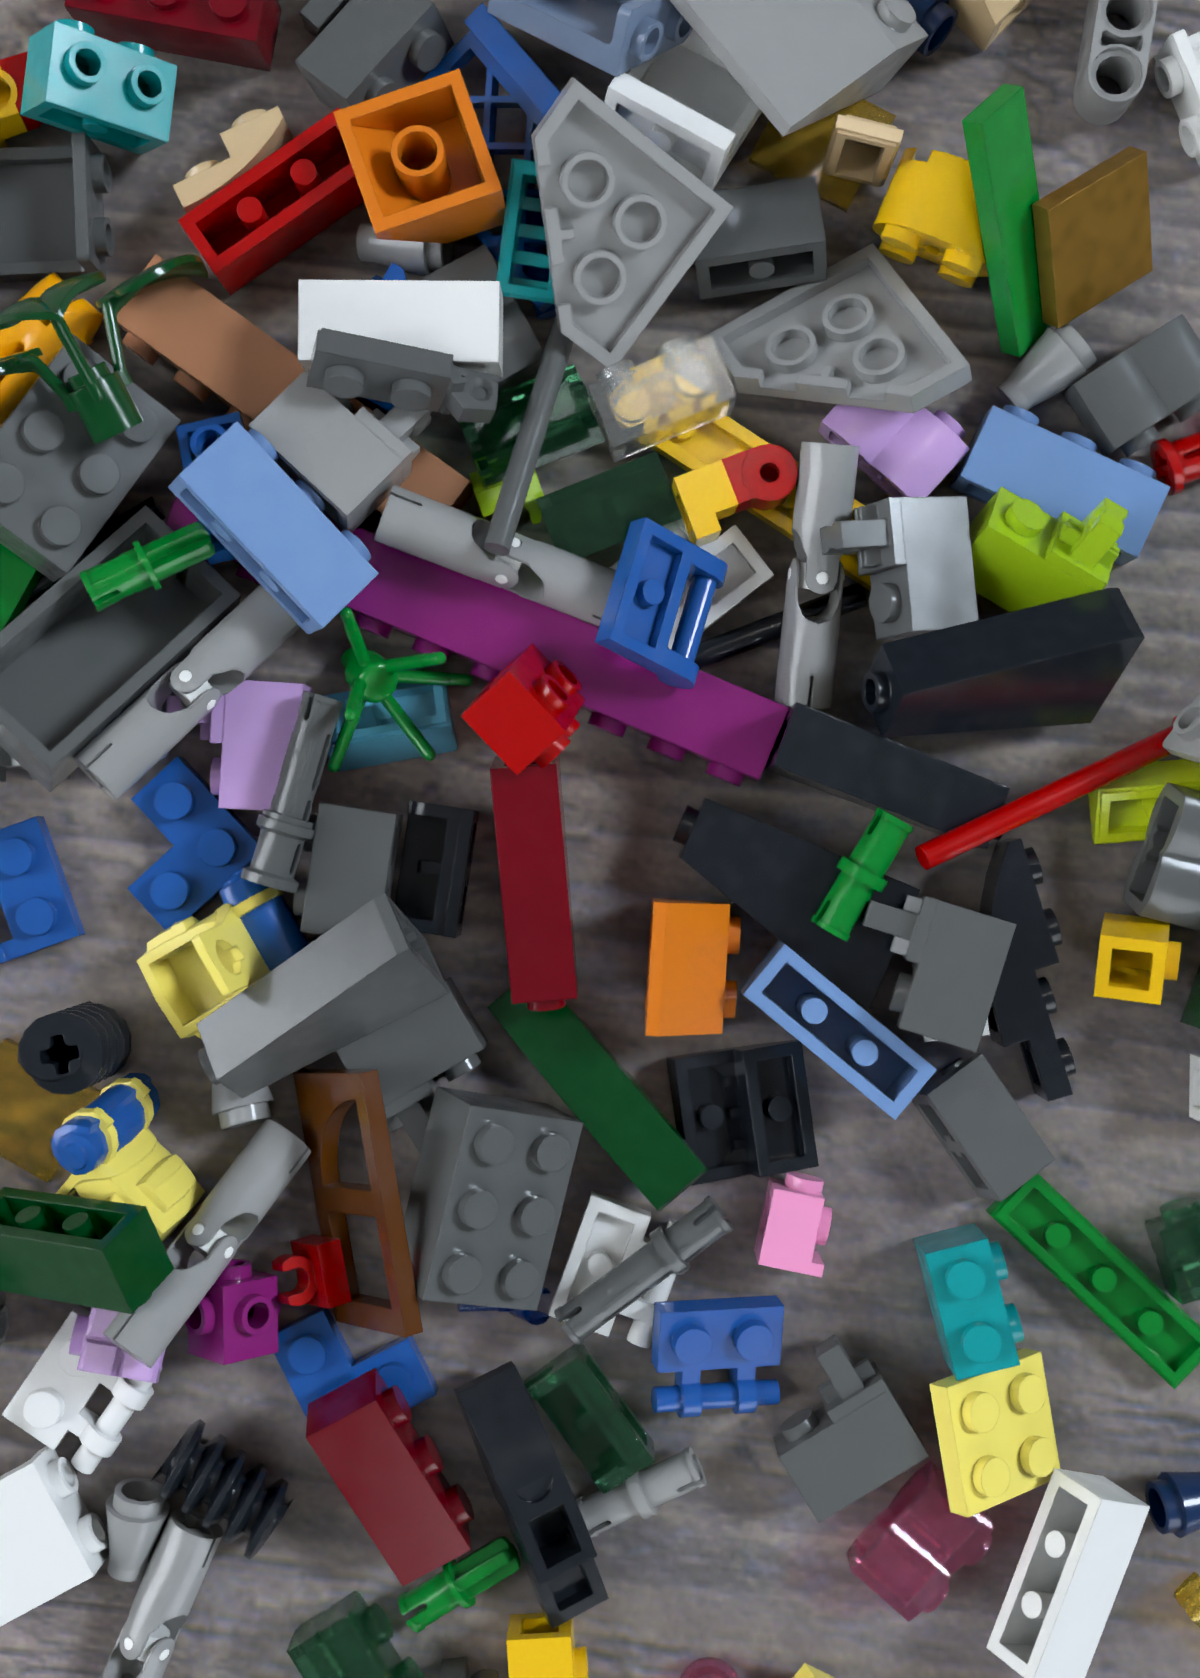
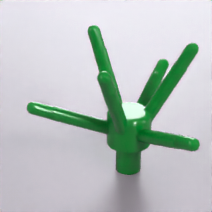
M344 607L340 611V617L352 648L347 649L343 653L341 665L345 669V679L351 691L344 713L345 720L327 765L328 770L334 773L340 769L366 701L371 703L381 702L427 761L434 760L436 757L435 750L392 694L396 690L398 683L470 686L474 681L473 677L470 674L410 670L445 663L446 655L440 651L385 659L377 652L367 650L352 610L349 607Z

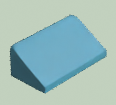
M398 683L392 696L420 730L436 754L457 750V739L447 686ZM350 691L324 695L344 703L331 739V746L328 752L329 758L345 720L344 713ZM366 701L338 771L342 772L423 756L381 702L371 703Z

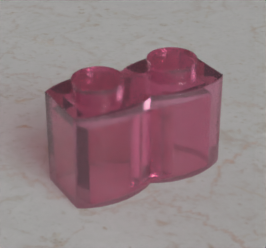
M928 1461L909 1478L895 1495L889 1506L880 1512L852 1543L846 1553L850 1570L909 1622L922 1611L926 1614L931 1613L942 1603L949 1591L950 1584L948 1580L953 1573L965 1564L969 1567L975 1565L984 1557L992 1543V1536L990 1534L994 1529V1525L987 1510L968 1518L951 1513L944 1472L932 1461Z

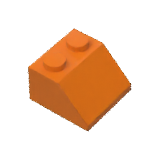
M460 69L333 112L377 239L448 244L504 224L506 206L503 190Z
M652 897L644 1013L645 1036L722 1034L723 1018H735L737 980H726L727 954H739L741 917L730 916L729 903Z

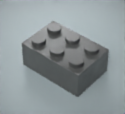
M73 334L90 368L105 361L110 373L114 372L113 366ZM62 346L47 366L74 392L68 378L79 373L66 349ZM40 376L0 426V543L52 582L65 576L72 569L181 421L134 382L125 387L143 421L98 444H94L77 410L69 413L62 399Z
M436 1087L404 1217L416 1293L421 1300L537 1311L583 1122L546 1103Z

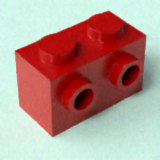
M531 643L482 689L461 714V717L504 763L518 775L533 761L543 769L570 744L571 740L569 737L581 725L575 719V716L586 699L579 693L582 686L575 674L557 659L550 662Z

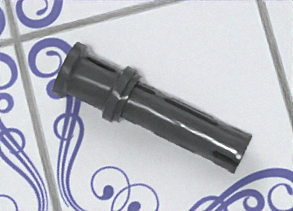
M303 691L297 720L280 771L275 795H273L270 809H263L262 815L258 814L256 824L261 828L251 865L243 867L240 878L274 889L297 893L299 883L294 877L305 841L312 840L314 835L313 823L308 820L331 746L333 732L337 725L340 711L343 708V702Z

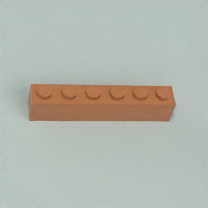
M155 254L144 270L164 261V259ZM189 277L171 278L142 288L117 314L118 325L127 333L121 341L124 346L152 366L159 357L173 366L178 372L172 380L201 402L205 403L211 394L230 408L226 414L239 411L246 431L249 430V424L305 371L299 363L297 355ZM348 398L354 408L353 415L363 406L370 413L373 411L356 398ZM414 441L421 447V451L412 461L411 475L400 487L462 510L474 494L471 482ZM389 496L373 511L380 517H382Z

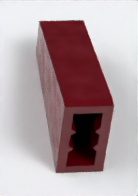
M496 755L489 770L512 1004L527 1003V1009L531 1011L556 1010L566 1006L565 999H577L578 994L560 758L558 755L543 769L533 761L520 774L516 775Z

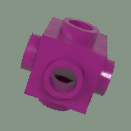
M232 1259L185 1322L188 1329V1353L222 1365L277 1353L278 1315L281 1308V1303L278 1301L277 1275L252 1269L251 1261Z

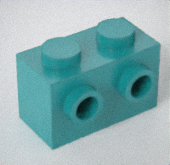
M58 19L29 37L20 115L73 133L86 132L91 139L142 155L169 142L178 66L156 58L154 50L143 44L127 41L115 43L96 36L95 30L86 23L72 19Z
M975 1223L913 1238L943 1358L955 1379L958 1381L1020 1365L1015 1343L1024 1341V1332L1014 1303H1004L999 1281L1008 1279V1270L999 1242H989L988 1238Z

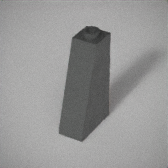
M383 893L370 900L196 1025L204 1044V1048L198 1051L199 1060L204 1072L213 1084L218 1085L221 1083L241 1098H244L448 994L449 991L426 938L388 895Z

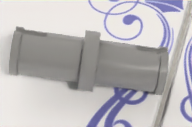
M687 1447L682 1452L643 1470L639 1466L625 1470L624 1479L585 1497L581 1496L576 1499L589 1535L593 1539L600 1533L639 1515L645 1520L653 1517L658 1513V1506L697 1488H704L707 1486V1482L698 1457L694 1454L691 1447Z

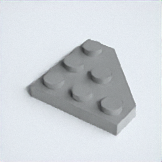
M571 77L531 134L557 325L563 335L614 371L734 207L579 81Z
M873 243L828 267L827 280L796 285L705 336L710 353L738 393L915 413L972 381L969 362Z

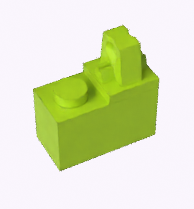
M1001 486L969 524L976 592L1005 610L1013 612L1104 589L1108 584L1113 563L1119 556L1120 548H1118L1116 541L1123 533L1125 527L1123 521L1127 518L1128 510L1105 497L1082 522L1065 511L1055 519L1045 513L1036 503L1020 498Z

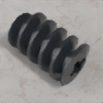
M88 1001L36 1019L24 1031L19 1042L18 1063L39 1087L53 1094L71 1095L115 1075L126 1064L131 1052V1033L126 1021L114 1009L100 1003Z
M198 1419L190 1425L152 1480L162 1473L166 1476L160 1494L166 1500L184 1488L187 1492L181 1511L187 1515L203 1503L206 1504L207 1510L202 1524L206 1529L209 1530L222 1519H227L228 1525L223 1541L228 1545L244 1533L248 1534L249 1539L244 1556L250 1560L265 1544L293 1501L292 1499L286 1504L283 1502L288 1482L280 1478L264 1489L263 1483L268 1467L260 1463L246 1474H243L242 1469L247 1452L238 1449L226 1459H222L221 1455L226 1437L218 1434L204 1445L201 1444L200 1441L206 1423Z

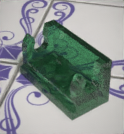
M574 364L566 366L535 468L605 442L600 425L589 404V394ZM535 379L498 392L496 410L490 423L459 422L484 488L504 481Z
M657 451L536 499L554 546L581 557H586L625 541L631 521L647 517L657 524L664 526L682 518Z
M582 1343L580 1345L573 1344L524 1380V1385L534 1400H537L588 1470L591 1479L603 1494L613 1490L639 1470L645 1469L655 1462L654 1441Z

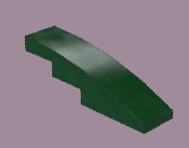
M509 988L487 1007L574 1115L583 1122L585 1128L657 1211L663 1210L708 1171V1168L634 1077L620 1065L589 1025L579 1018L567 1002L566 1006L560 1009L531 1011L527 1009V1003L512 1004Z

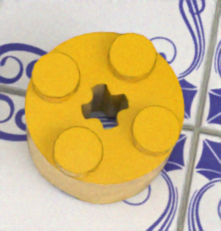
M906 148L903 151L872 226L875 233L882 240L878 250L883 255L908 265L914 264L916 256L940 265L937 272L939 277L952 284L972 288L976 278L988 277L969 160L946 152L932 150L927 162L915 160L917 148Z

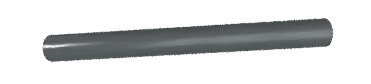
M556 316L553 319L483 545L488 552L499 556H506L510 552L574 343L560 332Z

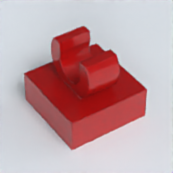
M311 1234L291 1240L293 1254L280 1255L271 1262L272 1269L285 1272L296 1269L298 1283L291 1291L278 1294V1301L280 1303L292 1306L310 1304L330 1309L352 1302L340 1238Z

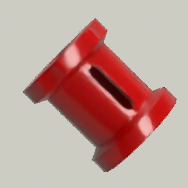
M1200 431L1172 442L1165 438L1152 442L1150 446L1151 463L1153 470L1156 472V478L1158 481L1171 486L1168 491L1169 496L1181 493L1184 489V484L1200 479Z

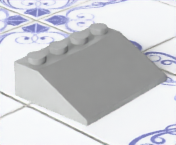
M669 0L783 137L880 92L929 36L916 21V13L907 0Z

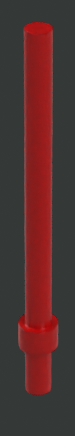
M1174 717L1170 727L916 846L915 853L920 865L925 870L936 867L1170 755L1171 753L1162 744L1172 731L1176 717Z

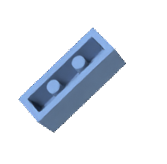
M993 405L980 420L968 446L970 450L963 457L949 488L987 504L1002 486L1020 498L1036 503L1045 513L1055 519L1065 511L1081 522L1107 497L1128 510L1127 518L1123 521L1125 526L1123 533L1116 541L1120 551L1114 563L1123 566L1138 558L1171 486L1155 480L1156 472L1141 462L1123 458L1118 463L1096 453L1098 446L1082 435L1062 432L1061 436L1037 426L1039 418L1023 408L1005 405L1003 409H1000Z
M236 421L172 481L168 488L309 635L324 628L379 573L368 562L371 559V554L364 543L348 530L344 529L340 532L322 513L325 510V504L320 496L304 481L298 479L294 482L276 463L279 456L272 444L254 429L246 431Z
M780 940L774 944L738 988L746 998L894 1120L897 1119L937 1070Z

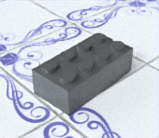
M146 505L0 631V746L49 792L78 767L73 759L76 754L172 666L183 661L190 654L192 648L240 603L241 594L204 560L188 567L185 587L178 581L184 575V570L160 580L162 589L156 591L154 586L98 612L81 580L79 572L90 569L100 563L103 564L133 549L132 542L139 540L141 546H144L174 532Z

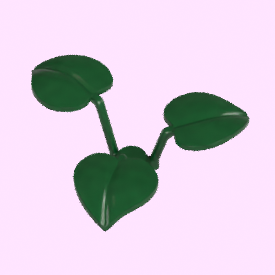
M186 254L159 262L122 282L95 302L98 309H102L113 373H110L105 361L90 368L63 318L69 304L78 294L106 281L102 271L66 279L46 289L40 297H30L9 306L0 312V330L12 327L24 320H50L79 374L68 378L74 390L72 392L38 357L43 355L39 347L0 358V375L26 372L36 373L62 399L69 413L77 410L94 444L107 440L141 423L143 419L125 387L133 383L125 365L117 314L142 288L171 278L198 276L208 279V271L202 259L198 255Z

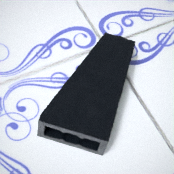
M1106 588L883 643L869 672L863 677L861 686L862 700L865 708L872 712L882 738L1091 723L1145 637L1120 589Z
M798 702L789 707L764 767V770L875 811L876 807H879L901 821L939 835L1007 804L1005 800L1010 790L1009 787L888 738H882L878 734ZM1003 835L994 838V840L999 841ZM990 841L975 848L987 849Z
M707 798L702 800L699 809L687 805L673 837V841L683 845L678 857L853 1001L870 1009L894 953L890 951L894 935L862 925L867 906L849 934L850 938L848 941L836 937L810 920L813 914L817 913L840 874L841 870L836 866L842 856ZM884 875L883 879L888 881L882 893L875 890L870 900L902 910L906 896L918 897L920 889Z

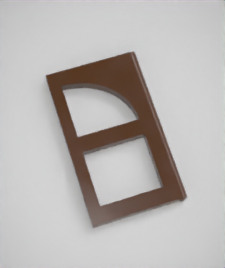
M301 1068L294 1072L293 1076L304 1140L311 1150L308 1163L320 1232L322 1236L340 1238L352 1302L334 1307L335 1319L337 1322L401 1337H409L421 1333L423 1328L378 1069ZM355 1101L370 1184L341 1182L339 1177L338 1141L340 1129L347 1111ZM346 1214L376 1217L390 1300L359 1294Z

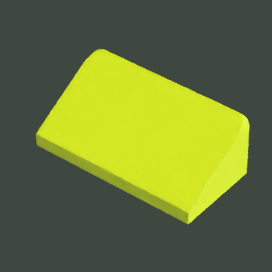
M1187 759L1156 761L1089 793L1091 834L1094 845L1145 840L1154 805L1167 782L1200 791V763Z

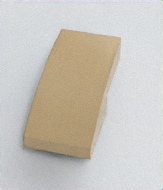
M278 106L268 111L264 109L251 110L239 116L233 122L232 128L220 133L230 158L222 162L218 160L202 162L186 173V179L173 185L186 213L294 139Z

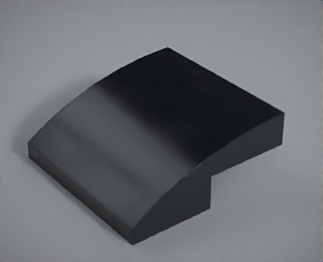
M799 1040L754 1044L666 1058L676 1130L708 1168V1171L691 1186L750 1174L761 1178L819 1166L803 1048Z

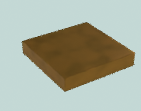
M1129 146L1032 204L1044 323L1059 329L1153 271L1147 151Z

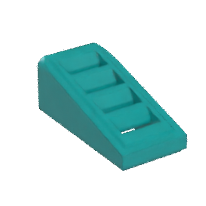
M512 158L496 281H500L503 296L554 304L550 272L548 282L513 277L515 264L550 268L547 254L517 250L519 237L546 241L544 226L522 223L524 210L542 212L540 198L526 196L528 183L538 184L535 162Z

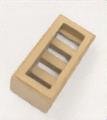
M838 114L831 133L822 171L827 175L880 188V186L885 184L901 145L904 130L897 129L893 125L849 114L845 116Z

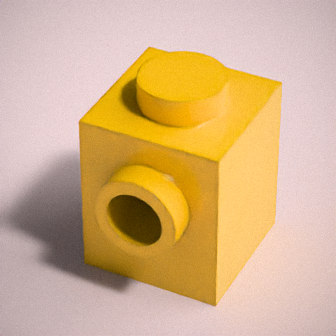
M1105 912L1100 933L1094 996L1161 1005L1164 979L1177 981L1182 942L1169 941L1170 923L1147 917Z
M543 1612L510 1615L506 1639L509 1678H589L587 1647H575L573 1618L552 1629L545 1619Z

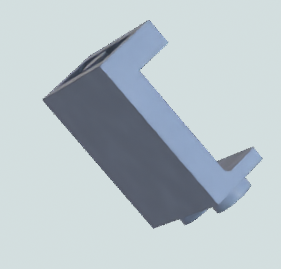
M489 0L487 13L615 77L684 43L693 29L669 0Z

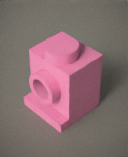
M787 1172L785 1180L769 1177L754 1248L759 1265L822 1278L824 1263L819 1252L814 1249L815 1244L826 1245L832 1220V1208L824 1206L825 1198L822 1195L823 1179L800 1172Z

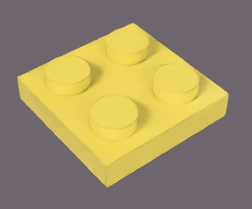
M1022 1348L1017 1350L1020 1362L1018 1366L958 1381L954 1375L929 1384L951 1513L967 1518L1048 1483L1054 1468L1060 1469L1041 1351Z

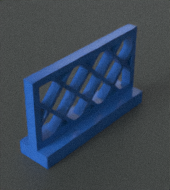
M481 3L464 21L470 31L422 81L456 69L461 70L476 55L487 67L485 96L469 97L474 109H484L482 134L492 162L494 161V155H524V160L535 162L531 134L561 91L495 16L487 13L488 8ZM499 82L511 96H498ZM497 108H522L527 114L525 142H495ZM528 183L526 196L540 198L539 189H534V183ZM502 189L504 201H506L508 189ZM524 210L522 223L531 224L533 211ZM490 229L475 234L499 262L502 235H494ZM519 237L517 250L530 252V247H547L546 241ZM515 264L513 277L531 279L527 274L529 266ZM532 301L543 313L553 305Z

